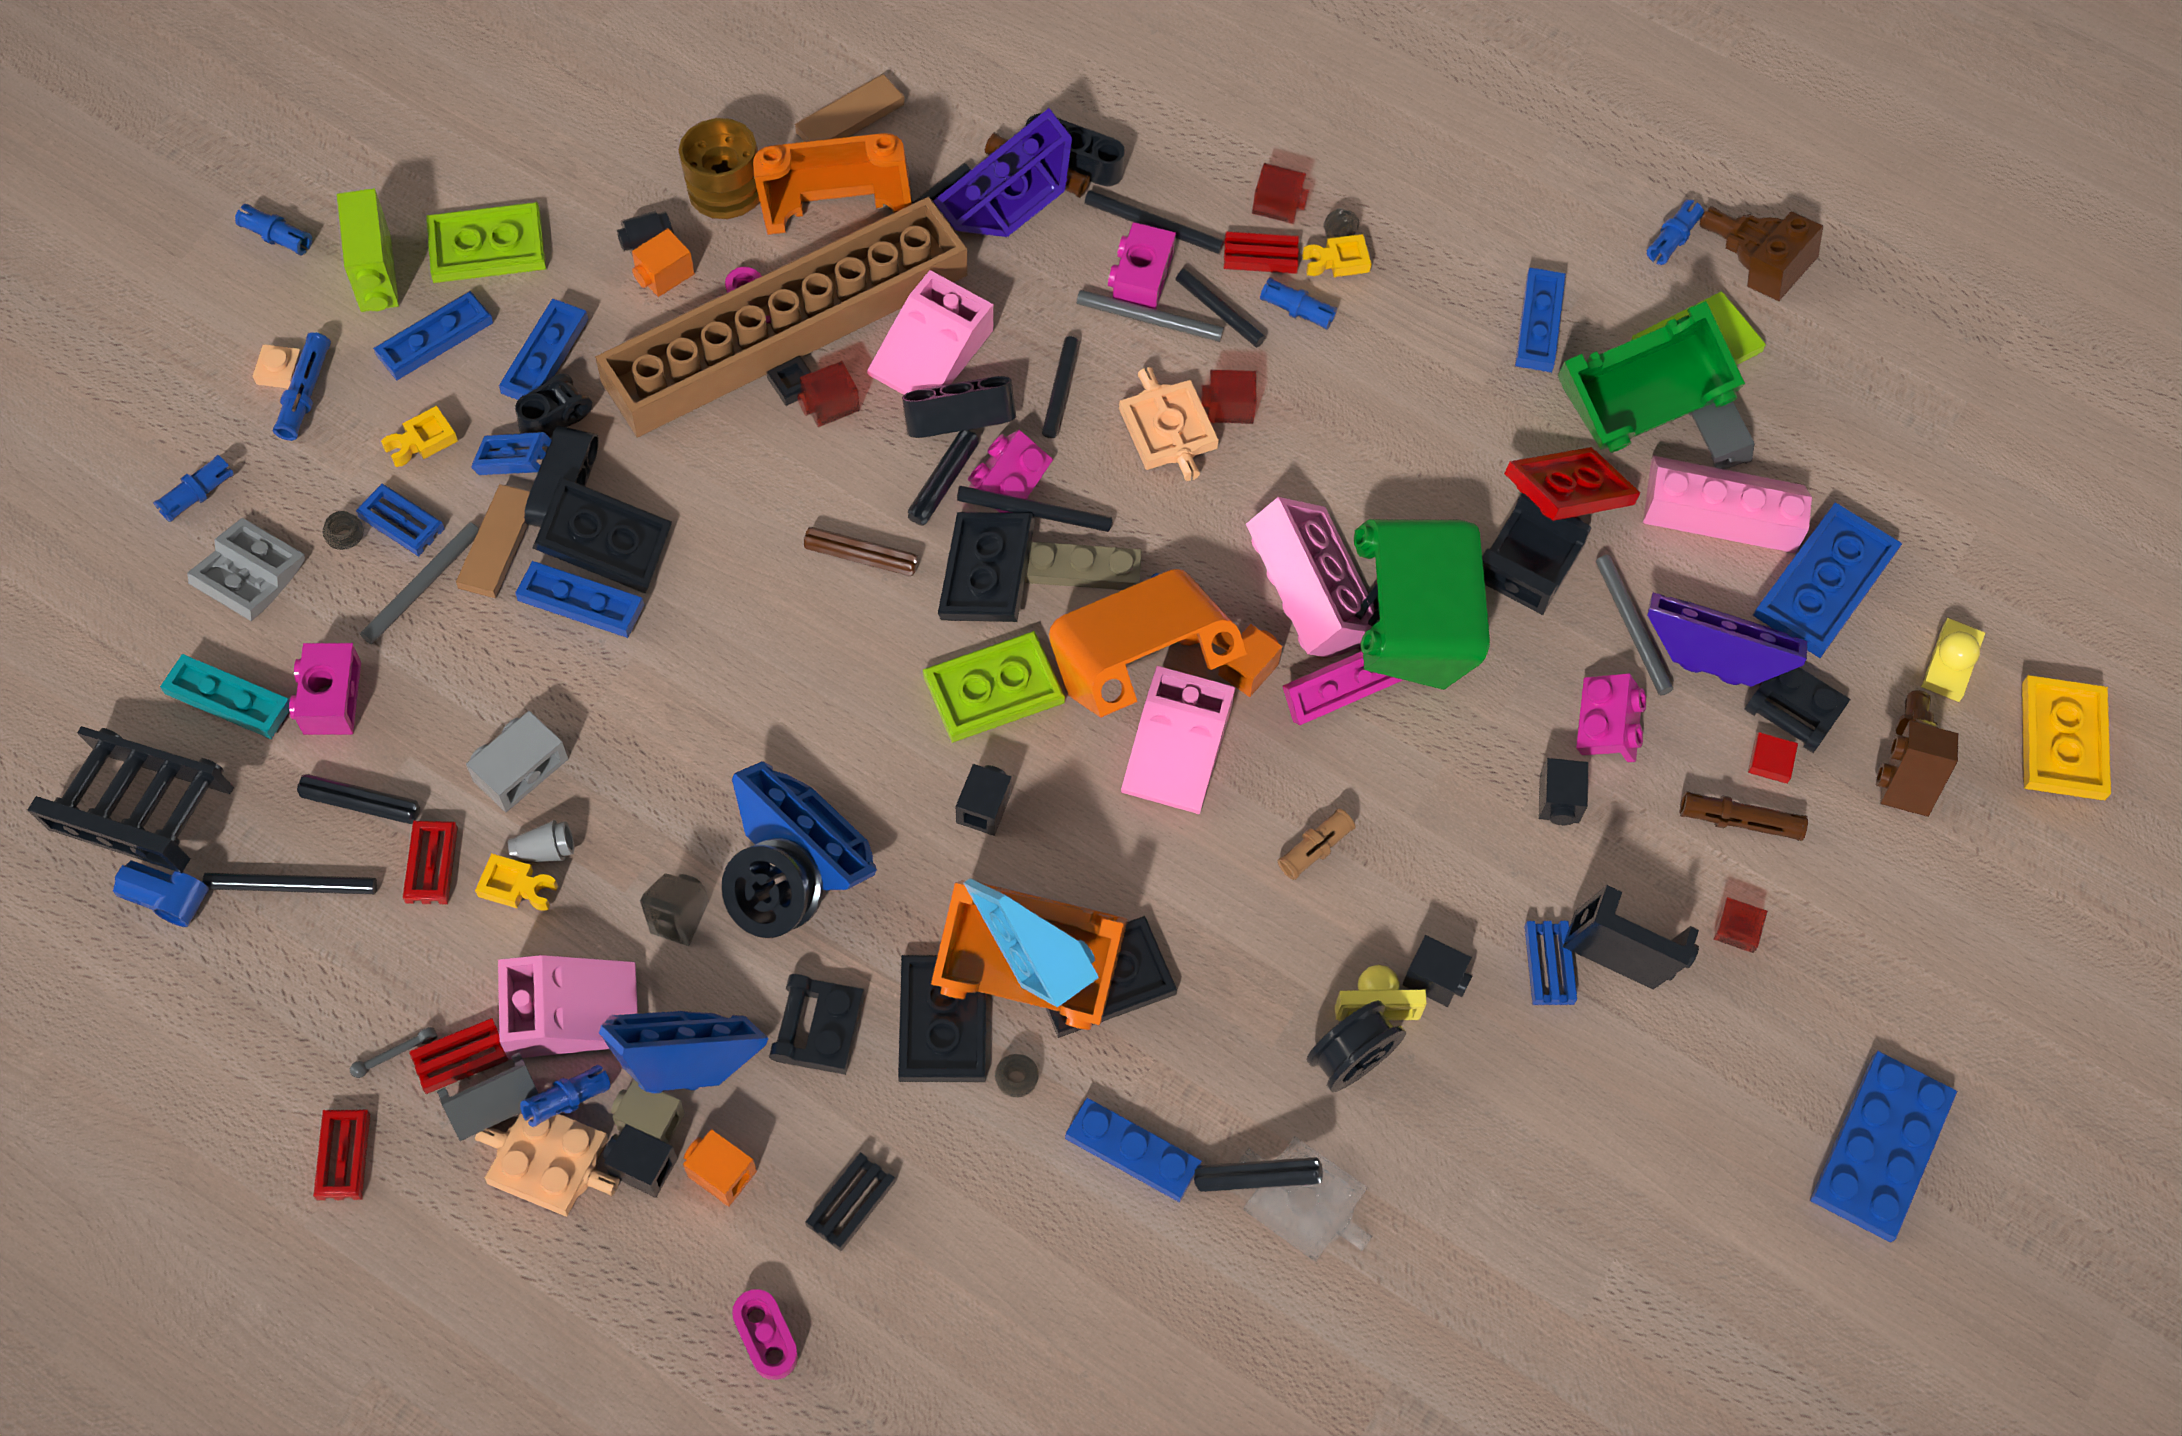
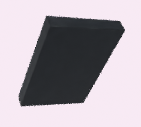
M560 476L532 549L646 593L672 522Z
M957 512L938 609V615L941 620L1018 621L1035 525L1033 513Z
M1145 916L1131 920L1126 924L1102 1022L1177 994L1175 983ZM1046 1008L1058 1038L1082 1030L1067 1025V1017L1061 1015L1059 1011Z
M901 955L899 1082H985L986 993L967 992L965 999L943 995L940 993V986L931 984L938 955Z

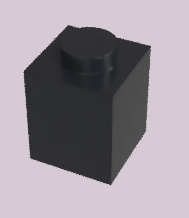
M1547 758L1539 779L1538 819L1550 820L1553 824L1562 826L1580 823L1588 807V762Z
M973 764L956 804V823L995 836L1012 794V776L1007 775L1002 769L995 766L986 765L982 767Z
M1425 935L1402 985L1411 990H1425L1427 998L1448 1007L1454 994L1463 997L1473 974L1466 972V969L1472 957Z
M627 1124L620 1135L614 1134L611 1137L603 1153V1158L606 1159L604 1165L609 1175L619 1178L621 1182L655 1198L678 1160L673 1146Z

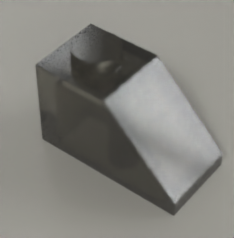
M664 873L643 893L640 903L650 934L690 946L709 901L705 886L698 879L686 874H679L676 877Z

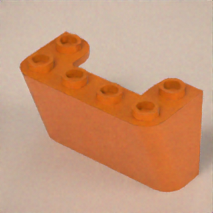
M1180 569L1169 570L1064 614L1054 621L1049 632L1050 643L1068 696L1100 718L1138 702L1125 665L1176 642L1187 646L1200 643L1207 668L1210 670L1247 655L1240 631L1234 622L1187 572ZM1212 643L1227 651L1222 654H1216L1212 649ZM1111 679L1119 680L1122 686L1121 694L1114 701H1105L1101 693L1103 685Z

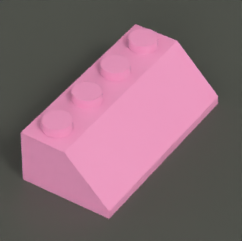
M1653 456L1651 459L1643 523L1796 554L1809 531L1812 496L1805 485Z
M1277 497L1246 523V526L1252 536V545L1261 555L1267 568L1268 579L1276 587L1283 601L1282 608L1285 614L1292 620L1298 633L1300 646L1308 655L1329 658L1361 648L1363 635L1372 627L1368 624V621L1376 609L1371 604L1361 620L1354 616L1360 611V605L1368 596V593L1326 507Z

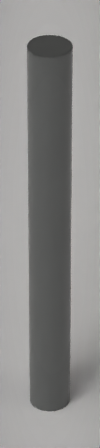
M1080 290L1077 297L1078 305L1218 342L1221 341L1224 327Z
M469 522L360 633L361 637L369 644H373L475 540L479 528Z
M1610 555L1598 558L1596 564L1658 695L1662 696L1670 693L1674 688Z

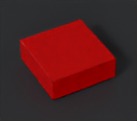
M1758 732L1753 745L1748 773L1788 784L1792 777L1798 743Z

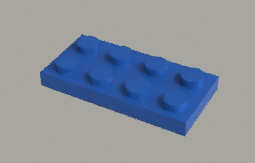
M1835 502L1756 608L1753 616L1771 628L1784 632L1790 637H1797L1808 641L1807 651L1821 659L1895 556L1902 543Z
M1877 1051L1872 1056L1810 1201L1890 1243L1897 1238L1958 1091Z

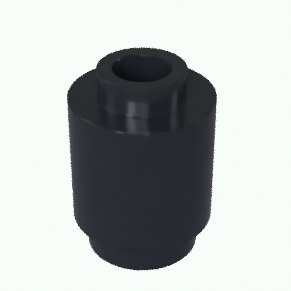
M656 210L621 220L622 228L616 230L623 252L630 250L631 255L634 249L668 228L674 234L666 211L657 213Z

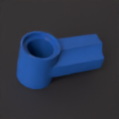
M132 860L120 867L115 876L113 892L117 897L149 908L160 918L180 927L189 926L209 891V888L203 882L186 873L175 871L170 875Z

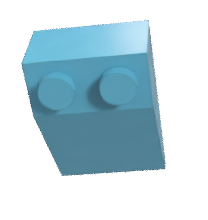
M971 878L964 882L967 891L1021 988L1059 1007L1099 978L1092 965L1095 957L1083 940L1077 941L1008 896Z

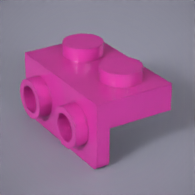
M1020 430L1006 437L1002 434L988 448L987 452L990 454V457L986 463L979 464L968 477V481L971 483L969 487L1027 499L1053 459ZM996 509L999 513H1013Z
M1630 673L1584 678L1576 749L1582 756L1621 753L1627 762H1636L1637 748H1641L1643 744L1640 716L1641 712L1646 710V695L1644 689L1639 688Z

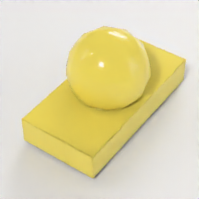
M1947 618L1942 626L1921 687L1960 702L1965 694L1974 665L1979 659L1980 647L1985 632Z
M1374 965L1367 968L1360 975L1357 991L1339 992L1335 1004L1336 1020L1343 1021L1358 1009L1377 1000H1380L1386 1006L1383 1014L1388 1020H1419L1427 1004L1426 991L1399 990L1400 983L1396 973L1387 966Z

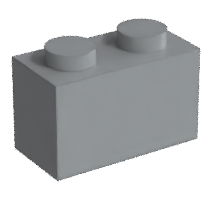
M528 711L521 718L511 720L504 727L502 734L489 745L486 744L479 747L472 754L466 766L473 782L506 813L564 764L568 757L563 742L534 714Z

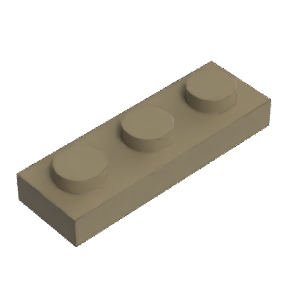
M1032 541L1024 583L1124 590L1140 583L1142 549Z

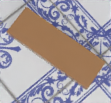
M882 74L797 122L795 130L804 142L849 137L903 106L904 96Z
M499 484L456 580L458 589L496 599L528 526L525 523L524 514L526 502L530 494L529 491Z

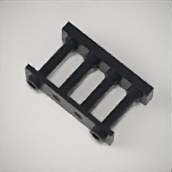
M81 726L77 734L93 750L62 798L57 797L55 801L36 796L27 811L49 831L183 873L191 858L178 846L180 844L178 839L180 833L208 788L231 794L234 789L232 784L222 775L224 772L223 768L206 758H201L198 762L123 739L120 735L107 728H101L100 731ZM107 758L124 762L95 809L89 808L87 812L79 810L77 805ZM141 767L157 772L130 817L123 819L121 823L112 820L110 816ZM178 778L191 782L163 829H157L155 833L146 831L144 826L173 779Z

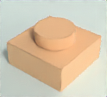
M263 344L253 373L256 385L289 388L295 367L301 355V350Z

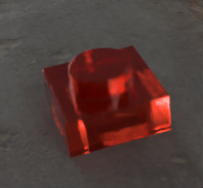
M1727 897L1722 905L1713 940L1754 953L1759 946L1768 911Z

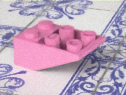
M929 270L908 296L867 370L868 375L903 395L914 390L952 384L993 332V304Z
M1156 666L1123 780L1121 793L1200 814L1232 709L1235 687Z
M545 955L498 960L500 1044L508 1059H512L511 1056L519 1052L522 1058L610 1049L599 1034L601 1025L611 1015L638 1014L635 962Z

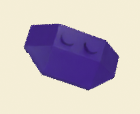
M1048 108L933 200V202L955 231L1008 237L1065 192L1072 137L1050 108Z
M1654 592L1651 595L1647 616L1672 661L1680 664L1681 667L1688 671L1696 673L1703 671L1718 676L1728 684H1744L1751 687L1805 664L1808 643L1806 640L1797 637L1793 638L1773 628L1692 602L1665 597Z

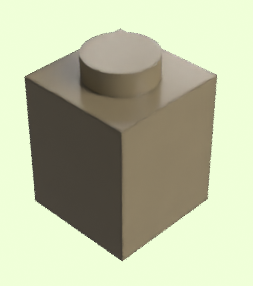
M634 1079L628 1090L622 1089L618 1093L611 1109V1113L614 1114L612 1118L618 1131L622 1132L627 1124L667 1144L670 1143L685 1115L680 1099L664 1092H646L639 1087Z

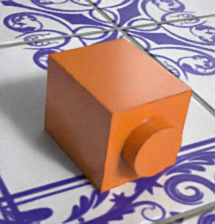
M669 228L632 251L635 265L632 272L635 279L643 288L648 286L657 297H660L694 275L691 252Z
M1252 624L1241 634L1247 655L1221 665L1218 673L1219 676L1249 697L1254 694L1279 665L1283 647L1270 632L1259 630Z
M712 1129L704 1138H696L684 1155L686 1161L683 1163L687 1177L728 1207L757 1172L754 1160Z

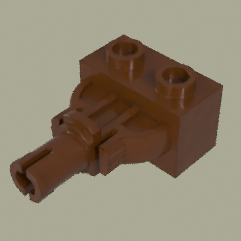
M1710 206L1700 220V227L1727 239L1726 249L1736 253L1741 264L1749 270L1747 287L1776 301H1780L1819 257L1823 225L1793 211L1784 220L1773 217L1759 219L1750 214L1734 218Z
M1915 690L1908 693L1905 699V714L1899 718L1896 724V736L1890 748L1891 759L1888 764L1883 762L1880 765L1876 777V786L1881 787L1880 804L1929 817L1958 762L1959 733L1938 728L1937 722H1934V714L1930 712V695L1924 691Z

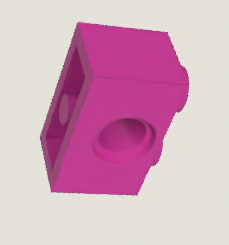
M1132 223L1129 236L1122 235L1117 253V257L1121 258L1119 266L1113 264L1109 274L1108 286L1113 287L1114 299L1157 309L1174 255L1176 232Z
M303 643L301 659H296L294 664V677L296 683H298L297 694L291 696L289 703L290 717L292 720H296L303 735H353L361 660L353 643ZM324 686H330V688L324 692H317L320 688Z

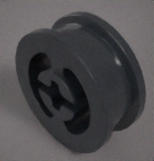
M768 839L741 850L728 862L722 877V897L729 915L744 931L760 938H776L804 925L816 914L822 900L823 884L817 864L804 848L786 839ZM783 875L786 876V880L775 884V879ZM769 892L770 897L762 901L758 899L759 896Z
M1380 1000L1371 1002L1349 1015L1330 1030L1308 1054L1307 1062L1312 1067L1320 1066L1328 1076L1327 1087L1331 1092L1340 1091L1362 1078L1388 1057L1406 1036V1031L1402 1026L1393 1027L1383 1013L1386 1006Z

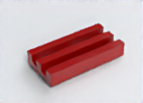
M1226 231L1223 269L1297 274L1299 236ZM1232 254L1252 255L1253 257L1232 256ZM1268 257H1282V258H1290V259H1274V258H1268Z
M413 821L403 891L405 904H414V901H421L422 904H431V901H438L439 904L448 905L458 831L456 822ZM424 831H430L423 889L416 890ZM444 831L445 836L438 888L433 890L440 833Z
M493 1018L409 1051L425 1094L509 1061L500 1044V1035ZM487 1035H490L489 1037H486V1038L481 1039V1040H479V1041H476V1042H474V1043H472V1044H469V1045H467V1046H464V1047H462V1048H459V1049H457V1050H454V1051H452V1052H449V1053H447V1054H444V1055H442V1056H440V1057H437V1058L432 1059V1060H430V1061H427V1062H425V1063L423 1062V1061H426V1060L431 1059V1058H433V1057H436V1056H438V1055H440V1054H443V1053H445V1052H448V1051H450V1050H453V1049H455V1048H458V1047H460V1046H463V1045H465V1044H467V1043H470V1042H472V1041H475V1040H477V1039H480V1038H482V1037H485V1036H487ZM489 1048H495V1052L429 1078L428 1073L452 1063L461 1062Z
M367 1109L323 1110L313 1195L317 1201H323L326 1198H333L334 1200H344V1198L362 1200L371 1115ZM334 1120H341L334 1187H327ZM352 1120H357L350 1186H345Z

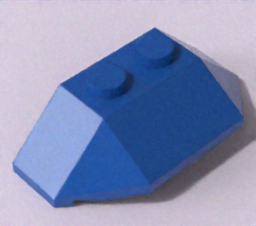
M763 761L734 773L732 782L745 835L755 845L773 838L790 840L800 845L812 856L817 864L822 878L823 890H847L875 875L877 868L873 863V855L868 840L812 787L788 774L773 771V767Z
M690 1011L611 1015L601 1025L599 1034L622 1067L638 1083L641 1089L650 1093H661L664 1090L675 1089L697 1090L699 1087L719 1086L764 1048L768 1041V1037L746 1016L732 1015L731 1018H726L714 1013Z

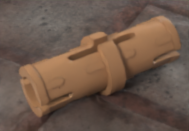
M1337 809L1334 811V814L1315 830H1307L1302 835L1303 840L1286 855L1277 860L1279 867L1290 879L1296 880L1317 859L1324 860L1331 854L1330 848L1356 828L1354 821L1344 810Z

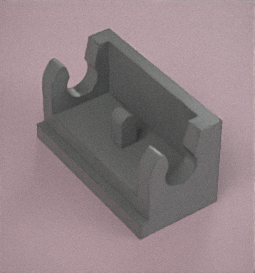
M1734 402L1716 408L1713 403L1689 414V416L1693 417L1711 453V458L1716 468L1725 470L1742 463L1752 462L1755 443Z
M520 1052L511 1056L515 1067L450 1097L445 1087L437 1091L442 1107L459 1141L521 1113V1101L539 1094Z

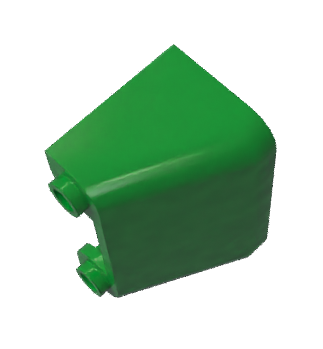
M1707 301L1688 308L1689 315L1677 321L1675 318L1669 320L1660 329L1601 354H1598L1597 351L1590 354L1587 362L1583 354L1564 361L1558 374L1559 381L1600 450L1608 448L1610 453L1617 452L1632 443L1630 439L1713 403L1716 408H1719L1738 398L1736 392L1744 386L1745 382Z
M1369 519L1355 529L1354 546L1356 547L1357 554L1366 559L1375 557L1380 615V621L1373 625L1370 630L1366 631L1361 640L1364 670L1445 690L1478 667L1485 660L1490 647L1479 527L1474 523L1459 519Z

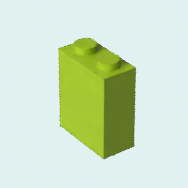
M375 188L338 193L337 203L344 268L360 311H382L386 308L399 307L391 234Z

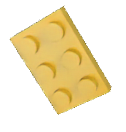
M2028 675L2022 682L2024 789L2105 801L2111 795L2108 687Z

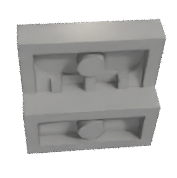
M241 518L214 539L215 551L187 573L188 584L252 621L272 603L291 581L305 561V554Z

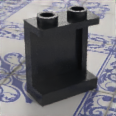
M1522 493L1518 498L1514 511L1490 549L1487 548L1482 556L1485 585L1543 615L1584 548L1592 529L1591 526L1584 523L1578 516L1552 521L1541 512L1540 508L1527 495Z
M1606 885L1575 910L1563 944L1565 949L1648 988L1655 989L1666 980L1671 981L1682 969H1688L1692 966L1699 951V946L1695 944L1699 929L1690 926L1675 938L1669 940L1615 914L1622 892Z

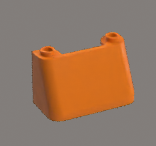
M890 133L771 145L762 148L754 156V179L768 235L786 233V221L794 214L796 217L803 216L802 202L874 194L876 208H883L884 204L889 206L895 213L912 205L910 173L904 146L898 136Z
M961 880L954 884L931 982L932 985L941 987V994L965 999L967 992H982L1059 1011L1061 1015L1067 1017L1066 1024L1072 1027L1091 1030L1092 1024H1101L1128 919L981 883L1008 896L1077 941L1083 940L1091 949L1095 957L1092 965L1099 978L1062 1005L1056 1007L1021 988L964 885V882L967 880Z

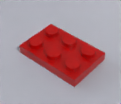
M1592 447L1510 461L1504 473L1516 485L1517 489L1527 495L1540 508L1541 512L1552 521L1635 505L1641 493Z

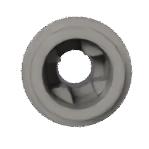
M553 820L516 838L509 839L508 849L511 859L523 863L564 861L565 856L574 854V841L568 823H557Z

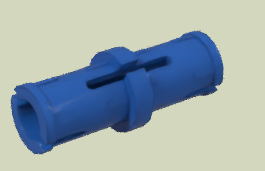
M1686 200L1672 219L1665 221L1662 225L1661 234L1647 249V256L1651 261L1654 262L1661 253L1662 256L1657 261V264H1666L1676 248L1687 242L1691 229L1704 214L1703 207L1698 202L1689 211L1694 200Z
M249 204L241 206L242 210L248 212L247 214L240 210L236 213V224L260 235L266 243L271 245L277 243L298 255H304L307 252L300 245L308 249L311 247L312 235L287 224L284 218L277 214L270 216Z
M1273 278L1267 280V284L1264 285L1260 295V300L1288 311L1289 316L1295 319L1299 316L1326 330L1329 329L1330 323L1333 322L1337 312V307L1309 296L1308 291L1304 289L1295 290Z
M216 455L213 460L191 476L185 474L181 477L179 485L160 499L155 500L153 504L157 509H161L159 512L168 522H172L175 517L197 501L202 503L208 499L206 494L229 477L234 476L232 469H227L229 465L225 460Z
M595 1065L570 1079L561 1078L553 1082V1087L521 1101L520 1109L525 1121L529 1120L528 1124L535 1127L562 1112L568 1114L579 1108L578 1105L583 1101L610 1089V1080L606 1071L601 1072L602 1067Z

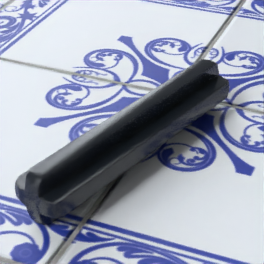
M969 430L959 431L909 507L908 518L910 521L920 526L927 524L977 447V434Z
M310 774L302 775L297 786V792L301 798L407 824H413V821L417 820L420 812V806L416 800Z
M1317 1157L1200 1165L1195 1169L1194 1183L1201 1192L1319 1184L1323 1180V1166Z

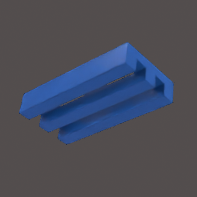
M544 432L484 436L471 468L478 475L538 472L541 465L537 460L544 459L546 455L542 447H549L552 440ZM515 448H529V449L514 450Z
M383 483L356 510L360 519L418 557L424 552L423 546L425 544L430 546L434 541L433 536L436 533L440 535L445 530L440 520ZM384 498L427 527L424 530L419 528L379 500ZM371 509H374L375 511H377L378 513H380L381 515H383L390 521L394 522L395 524H397L398 526H400L401 528H403L404 530H406L407 532H409L417 538L413 539L412 537H410L394 525L390 524L389 522H387L386 520L372 512Z
M1527 921L1524 929L1532 1005H1575L1577 992L1572 951L1563 948L1569 929V921H1560L1559 924H1552V921H1543L1542 924H1535V921ZM1537 935H1543L1550 995H1543ZM1553 935H1558L1564 995H1560Z

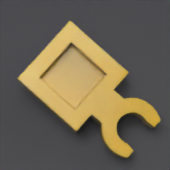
M1363 234L1327 239L1326 248L1312 244L1305 246L1303 249V260H1317V262L1308 263L1306 270L1308 276H1318L1325 269H1332L1334 277L1370 273L1371 260Z
M437 406L402 423L405 430L404 434H390L381 440L386 453L395 448H400L398 452L391 455L395 467L407 464L411 460L412 454L419 452L422 458L425 459L458 442L456 433Z
M491 853L475 891L480 898L517 909L521 899L525 898L529 900L534 908L544 911L549 909L550 904L548 899L537 896V893L543 888L556 891L558 884L550 875L541 874L531 877L534 871L530 864Z

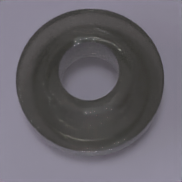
M1345 209L1334 210L1324 221L1323 228L1326 238L1355 235L1359 227V219L1352 211H1346Z
M338 511L326 519L322 533L330 547L346 550L356 546L361 541L364 535V528L357 516L346 511ZM343 530H350L343 535H338Z
M1008 1055L996 1067V1084L1008 1096H1026L1037 1085L1038 1068L1034 1061L1025 1055ZM1014 1071H1019L1024 1074L1025 1078L1019 1083H1014L1009 1079V1075Z

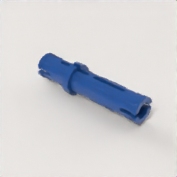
M316 332L307 334L306 342L295 367L289 388L281 395L280 403L282 407L277 422L273 427V433L281 439L296 440L304 415L311 411L313 405L311 396L320 375L327 350L331 345L330 339L323 334ZM309 361H311L312 365L306 379L304 378V374L306 372ZM297 394H300V398L294 412L292 411V408L297 397Z

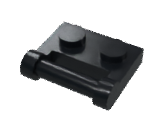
M1798 667L1764 681L1744 710L1753 716L1758 713L1805 743L1803 747L1814 754L1851 699ZM1767 698L1771 699L1772 701L1784 707L1791 713L1803 719L1810 725L1814 726L1816 729H1811L1799 720L1787 714L1780 708L1776 707L1775 705L1767 701Z
M801 974L789 975L786 990L789 991L778 1039L777 1042L772 1043L769 1058L779 1063L846 1075L863 1003L864 989L812 980L810 977ZM805 996L817 998L806 1049L796 1048L794 1042Z

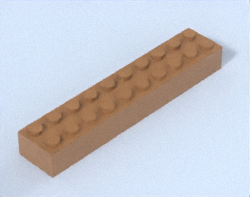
M927 197L595 356L601 383L638 438L766 375L768 370L799 355L803 357L901 309L908 296L929 270L953 283L966 277L967 248L931 199ZM770 315L771 323H766L765 316Z

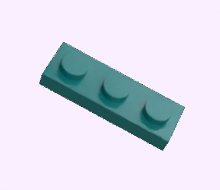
M184 654L180 656L160 686L165 695L269 739H272L289 713V698Z

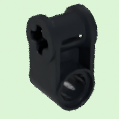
M557 374L542 386L517 400L515 412L520 434L544 432L551 438L557 426L568 427L585 418L590 412L593 402L587 395L578 392L573 386L572 378L568 374Z

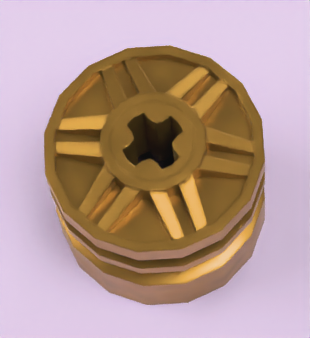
M726 118L701 121L691 127L681 138L678 149L691 205L699 213L715 219L739 217L754 209L760 200L754 179L753 160L758 149L753 132L745 124Z

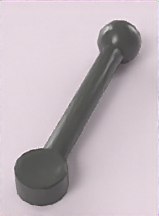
M433 1027L426 1028L420 1031L418 1036L365 1062H354L350 1067V1073L355 1078H362L366 1075L367 1070L421 1043L427 1044L434 1041L438 1037Z

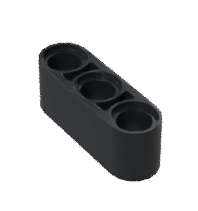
M1040 114L1031 116L1027 120L1025 127ZM1057 118L1072 137L1068 168L1082 175L1089 176L1090 182L1108 187L1118 184L1122 180L1124 172L1125 149L1123 144L1115 138Z
M1005 376L988 377L910 391L902 396L907 435L914 438L931 437L1010 422L1016 418L1012 379Z
M563 426L555 428L551 437L552 441L550 446L547 447L546 455L542 460L541 467L526 502L524 519L527 525L541 527L560 476L586 486L598 452L599 439L597 434Z

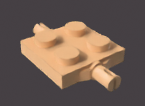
M1147 367V371H1145V368L1140 370L1138 377L1145 390L1137 396L1120 400L1119 411L1145 469L1149 470L1169 463H1178L1186 481H1191V476L1193 480L1198 478L1200 471L1197 469L1193 457L1218 449L1219 440L1191 380L1174 385H1159L1153 368Z
M520 1113L515 1124L506 1133L489 1127L475 1136L476 1141L497 1148V1156L485 1176L488 1185L563 1216H568L576 1199L588 1187L609 1194V1196H613L615 1189L618 1188L619 1178L597 1170L598 1158L608 1141L607 1133L563 1115H555L532 1127L528 1124L529 1120L525 1121L522 1113Z

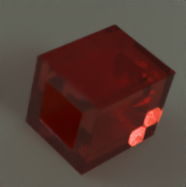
M1264 163L1255 189L1252 214L1294 224L1298 210L1305 211L1310 190L1304 188L1306 173Z
M843 361L800 377L802 393L797 394L798 402L805 416L812 415L817 427L860 411L858 388Z
M1210 370L1208 385H1201V403L1203 408H1208L1210 423L1253 424L1257 404L1256 371Z

